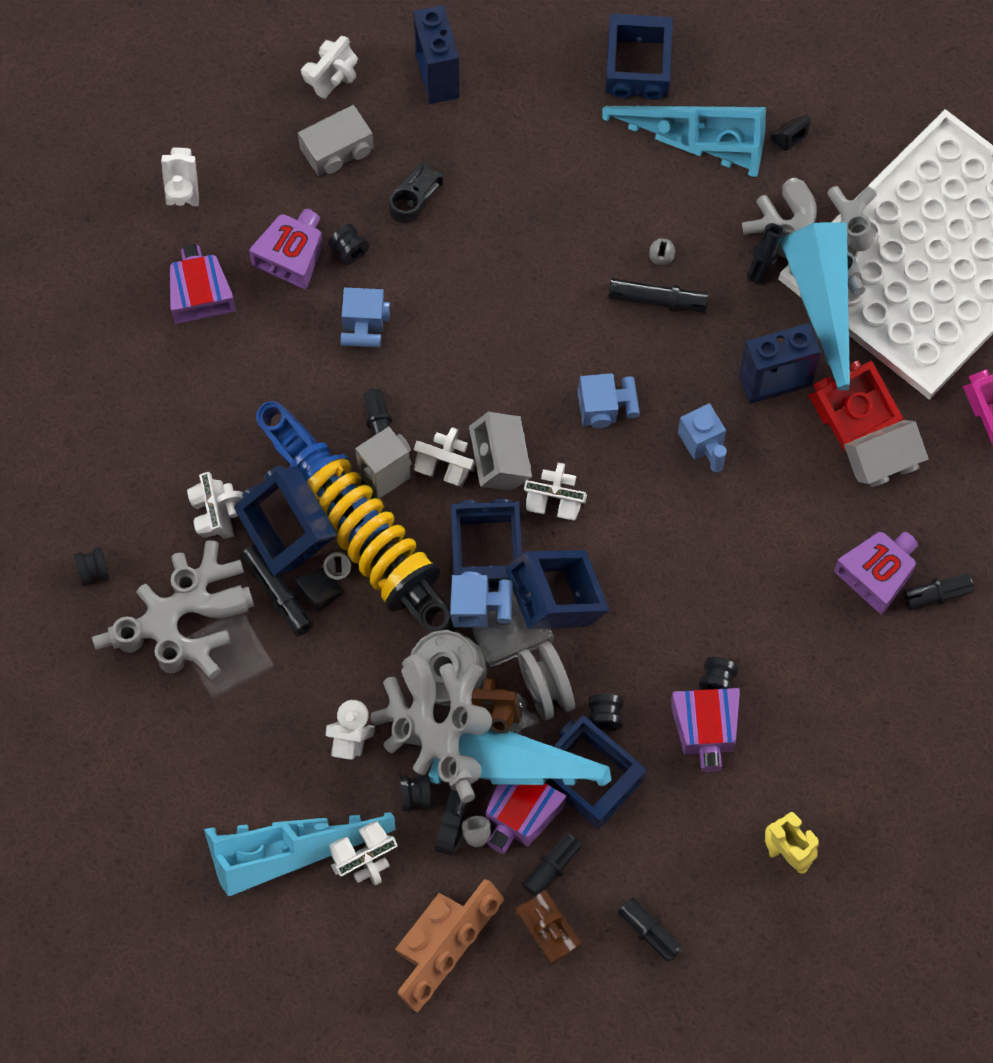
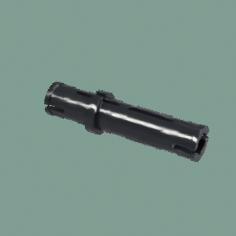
M611 278L608 298L669 307V311L683 309L705 314L709 293L680 289L679 285H673V288Z
M255 544L246 548L242 552L241 558L249 566L260 585L274 603L273 609L277 614H281L285 618L295 636L307 633L314 626V623L302 609L298 595L290 591L280 575L273 576Z

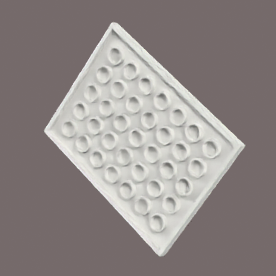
M944 110L868 185L877 193V196L866 206L862 213L871 222L874 234V242L871 247L865 251H857L851 248L850 245L847 246V252L853 254L856 258L859 272L862 275L860 281L865 287V292L857 297L848 289L849 336L929 400L993 334V145L947 110ZM839 214L832 222H841V215ZM788 265L780 273L778 280L800 296V290L795 277L792 276Z

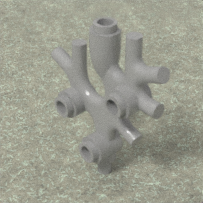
M791 178L783 184L782 196L794 213L792 219L783 220L768 196L763 195L757 199V204L764 217L759 220L742 222L744 235L764 232L767 224L775 223L784 228L783 231L786 232L785 236L814 223L817 214L816 201L805 182L798 178ZM838 186L830 188L827 194L840 212L841 222H847V246L850 245L851 248L857 251L869 249L874 242V234L870 219L862 213L866 206L877 196V193L868 186L856 199L847 200ZM780 244L777 253L781 257L787 258ZM847 252L848 289L857 297L865 292V287L860 281L862 275L859 272L855 256Z
M216 541L205 542L201 566L197 569L188 567L184 553L172 555L171 559L175 571L171 575V584L174 594L163 598L156 595L147 584L140 586L136 593L147 605L146 613L138 619L122 617L113 626L108 627V632L93 636L95 649L98 650L113 645L114 649L120 648L122 651L130 653L140 649L145 638H150L157 641L155 655L163 671L167 673L179 672L185 666L186 660L195 662L210 679L216 677L221 670L209 657V652L213 648L231 643L227 630L201 638L189 639L179 633L177 622L182 615L190 612L209 618H228L249 612L248 608L254 607L249 587L241 588V585L215 594H210L206 591V586L211 582L244 573L241 561L237 560L219 565L217 563L219 543ZM186 585H192L188 588H183ZM128 635H134L129 639H125V637ZM170 656H176L174 659L167 660Z
M411 655L403 660L401 672L413 696L412 706L410 708L407 707L396 677H389L383 682L390 700L389 705L385 709L372 712L371 721L374 725L394 721L392 736L384 742V748L389 753H394L404 743L422 746L413 770L421 775H425L434 758H438L440 760L438 765L440 778L445 782H449L452 790H457L462 803L470 802L475 798L471 784L479 779L481 767L475 758L460 755L459 739L464 733L482 735L492 725V717L487 709L472 705L471 702L473 689L483 669L477 664L471 663L462 680L459 681L452 664H444L439 668L450 695L451 707L445 721L437 723L433 716V707L436 700V684L426 659L422 658L421 655Z

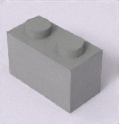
M354 105L298 132L299 147L318 176L324 173H335L344 163L352 159H362L374 148L373 133Z
M487 412L469 426L480 487L508 491L515 490L525 483L526 480L532 478L520 416Z
M902 420L844 444L857 481L870 484V487L888 482L890 480L888 476L894 473L907 474L920 468L918 463L929 459L916 421Z
M387 427L355 448L358 473L361 475L363 482L371 487L376 498L380 499L411 478L410 465H412V462L409 458L411 448L406 439L401 434L396 436L390 427Z

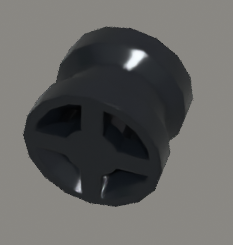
M346 224L333 233L328 242L333 251L340 253V260L345 265H350L364 256L370 247L365 238L358 236V230L353 224Z
M101 547L94 548L92 553L84 554L79 552L74 554L83 586L90 585L92 580L95 579L103 581L110 579Z
M721 657L706 658L704 664L706 673L700 678L698 685L700 689L734 688L731 682L732 678L737 676L738 665Z
M596 694L589 697L588 706L592 709V715L589 716L588 720L600 730L616 731L623 727V719L620 716V710L623 708L622 697L614 694Z
M428 774L420 775L417 779L400 776L403 812L411 811L413 807H421L424 810L431 809Z

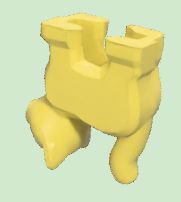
M790 812L782 819H778L775 823L767 826L765 842L769 849L770 857L782 854L798 873L803 874L807 872L812 862L817 858L819 841L810 830L806 831L804 835L799 829L802 821L794 812Z

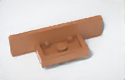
M486 879L483 880L464 906L438 893L395 950L399 955L417 966L398 990V995L415 1012H419L423 1005L431 998L433 992L447 974L452 971L456 962L470 944L475 941L477 935L503 903V896L492 882Z

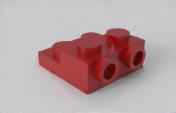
M856 360L849 364V390H837L836 381L830 375L813 384L816 391L808 395L824 424L829 423L844 452H846L844 444L903 420L872 360L863 364Z

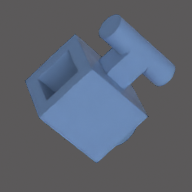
M344 287L342 305L343 331H354V333L341 332V346L381 347V334H369V332H382L383 322H389L390 302H384V290Z
M613 373L580 376L577 392L582 426L591 425L593 428L608 427L611 423L616 422L618 407L626 408L628 418L640 416L634 377H624L621 380L622 389L616 390Z
M709 403L680 417L678 434L694 460L706 455L710 461L711 470L713 472H721L727 452L723 446L726 429Z
M464 572L461 575H452L450 615L453 627H488L489 611H498L497 621L499 623H510L512 618L513 582L506 579L500 580L499 591L490 592L487 575H481L477 572Z

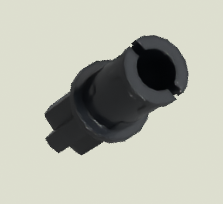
M769 223L765 226L759 244L753 249L754 259L747 273L749 281L761 284L767 275L771 263L777 261L778 248L786 233L783 231L784 228L775 223Z
M368 389L363 395L368 415L366 425L368 428H371L372 436H375L387 427L391 428L392 416L387 413L382 390Z
M968 573L940 581L934 578L932 583L904 589L905 600L911 599L907 603L910 611L937 602L943 605L945 600L972 593L974 591V583Z
M565 834L547 856L542 855L540 857L541 863L521 883L523 888L534 897L546 890L557 876H563V869L581 849V842L572 834Z
M634 897L630 898L618 910L617 914L639 934L638 939L640 941L645 940L665 961L673 960L680 953L681 946L660 925L661 920L659 918L654 919Z

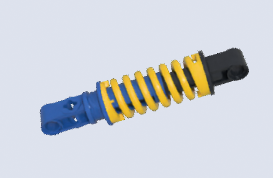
M268 401L262 404L256 413L258 425L273 442L276 450L290 464L289 468L296 466L299 468L337 532L338 545L341 549L348 551V557L352 562L359 564L360 572L363 576L370 578L371 586L381 591V597L388 610L395 612L407 607L423 628L429 632L442 630L454 632L457 627H453L450 615L451 607L433 586L440 576V568L430 562L424 552L413 554L416 542L411 538L402 540L405 535L404 527L401 525L392 526L394 515L391 512L385 511L381 513L384 507L383 502L378 498L371 499L373 491L370 486H360L362 477L358 472H350V459L345 454L332 456L330 454L331 450L326 443H317L293 414L278 402ZM277 414H281L280 422L275 426H271L272 418ZM444 611V622L440 626L433 627L432 619L434 615Z

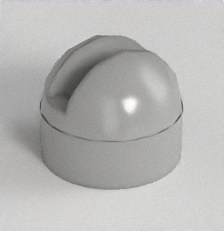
M659 238L650 246L649 257L657 265H668L675 258V247L670 240ZM660 246H666L664 257L658 256Z
M341 551L330 553L324 561L325 573L328 577L335 580L345 578L352 567V562L348 555ZM335 556L341 557L342 572L336 573Z
M473 816L462 822V834L466 843L473 847H482L487 843L491 835L490 821L487 818Z

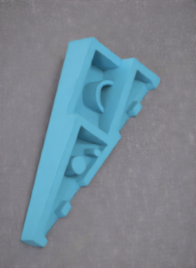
M605 106L602 108V119L608 121L611 116L628 122V129L637 132L641 127L656 133V140L698 156L706 152L721 158V165L730 167L734 163L749 169L748 175L758 176L765 139L766 107Z
M847 222L812 223L785 236L781 242L782 251L784 250L789 262L792 276L795 277L801 299L816 337L819 339L825 353L826 362L830 366L835 378L837 390H849Z
M489 729L482 735L464 733L459 739L460 755L475 758L481 767L479 778L491 780L492 784L544 785L546 779L553 778L563 779L565 785H575L577 779L597 781L598 785L604 786L611 781L608 766L508 731V733H495ZM434 758L429 772V780L433 784H439L442 780L438 773L440 762L438 758Z
M387 812L382 817L361 821L360 815L349 816V824L329 826L327 818L272 822V826L249 831L248 825H237V834L217 836L215 827L204 829L219 883L229 897L331 856L329 845L345 836L348 837L352 847L364 843L359 829L373 821H377L386 834L395 830V818L391 812Z

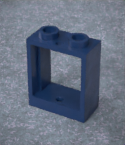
M444 5L413 11L415 55L429 104L460 98L459 56Z
M610 14L605 94H612L617 98L639 95L650 100L668 97L673 17ZM616 41L663 43L662 74L615 72Z
M810 323L745 342L739 378L750 404L812 386L821 350ZM782 338L784 342L779 343L776 339Z
M282 466L271 469L264 475L265 480L260 485H254L242 493L243 499L233 507L273 576L294 571L338 536L297 466L285 469ZM278 488H280L306 532L286 549L259 505Z
M496 499L492 503H477L474 500H464L458 504H451L454 575H461L464 572H477L481 575H487L490 591L499 590L500 580H509L505 570L508 565L462 567L460 524L511 522L512 559L514 561L522 554L519 502H512L509 499Z
M586 550L525 551L505 568L509 580L513 582V591L528 630L587 627L610 611ZM564 571L576 604L556 605L544 572Z
M582 715L576 723L571 720L564 726L559 733L561 739L553 747L569 752L583 737L623 771L624 774L593 807L568 785H565L561 779L549 778L546 779L545 784L564 794L566 802L599 830L645 780L647 769Z

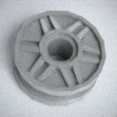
M449 630L432 632L420 639L411 652V655H421L422 658L427 660L436 684L435 703L451 707L450 695L439 671V668L448 661H452L459 681L462 680L471 663L477 664L483 669V672L474 688L482 689L487 675L486 658L476 643L460 633Z
M549 641L539 644L540 661L538 662L529 650L526 649L518 652V661L524 682L535 702L539 715L545 721L554 718L552 702L554 700L557 701L564 712L575 709L574 696L567 674L555 648Z

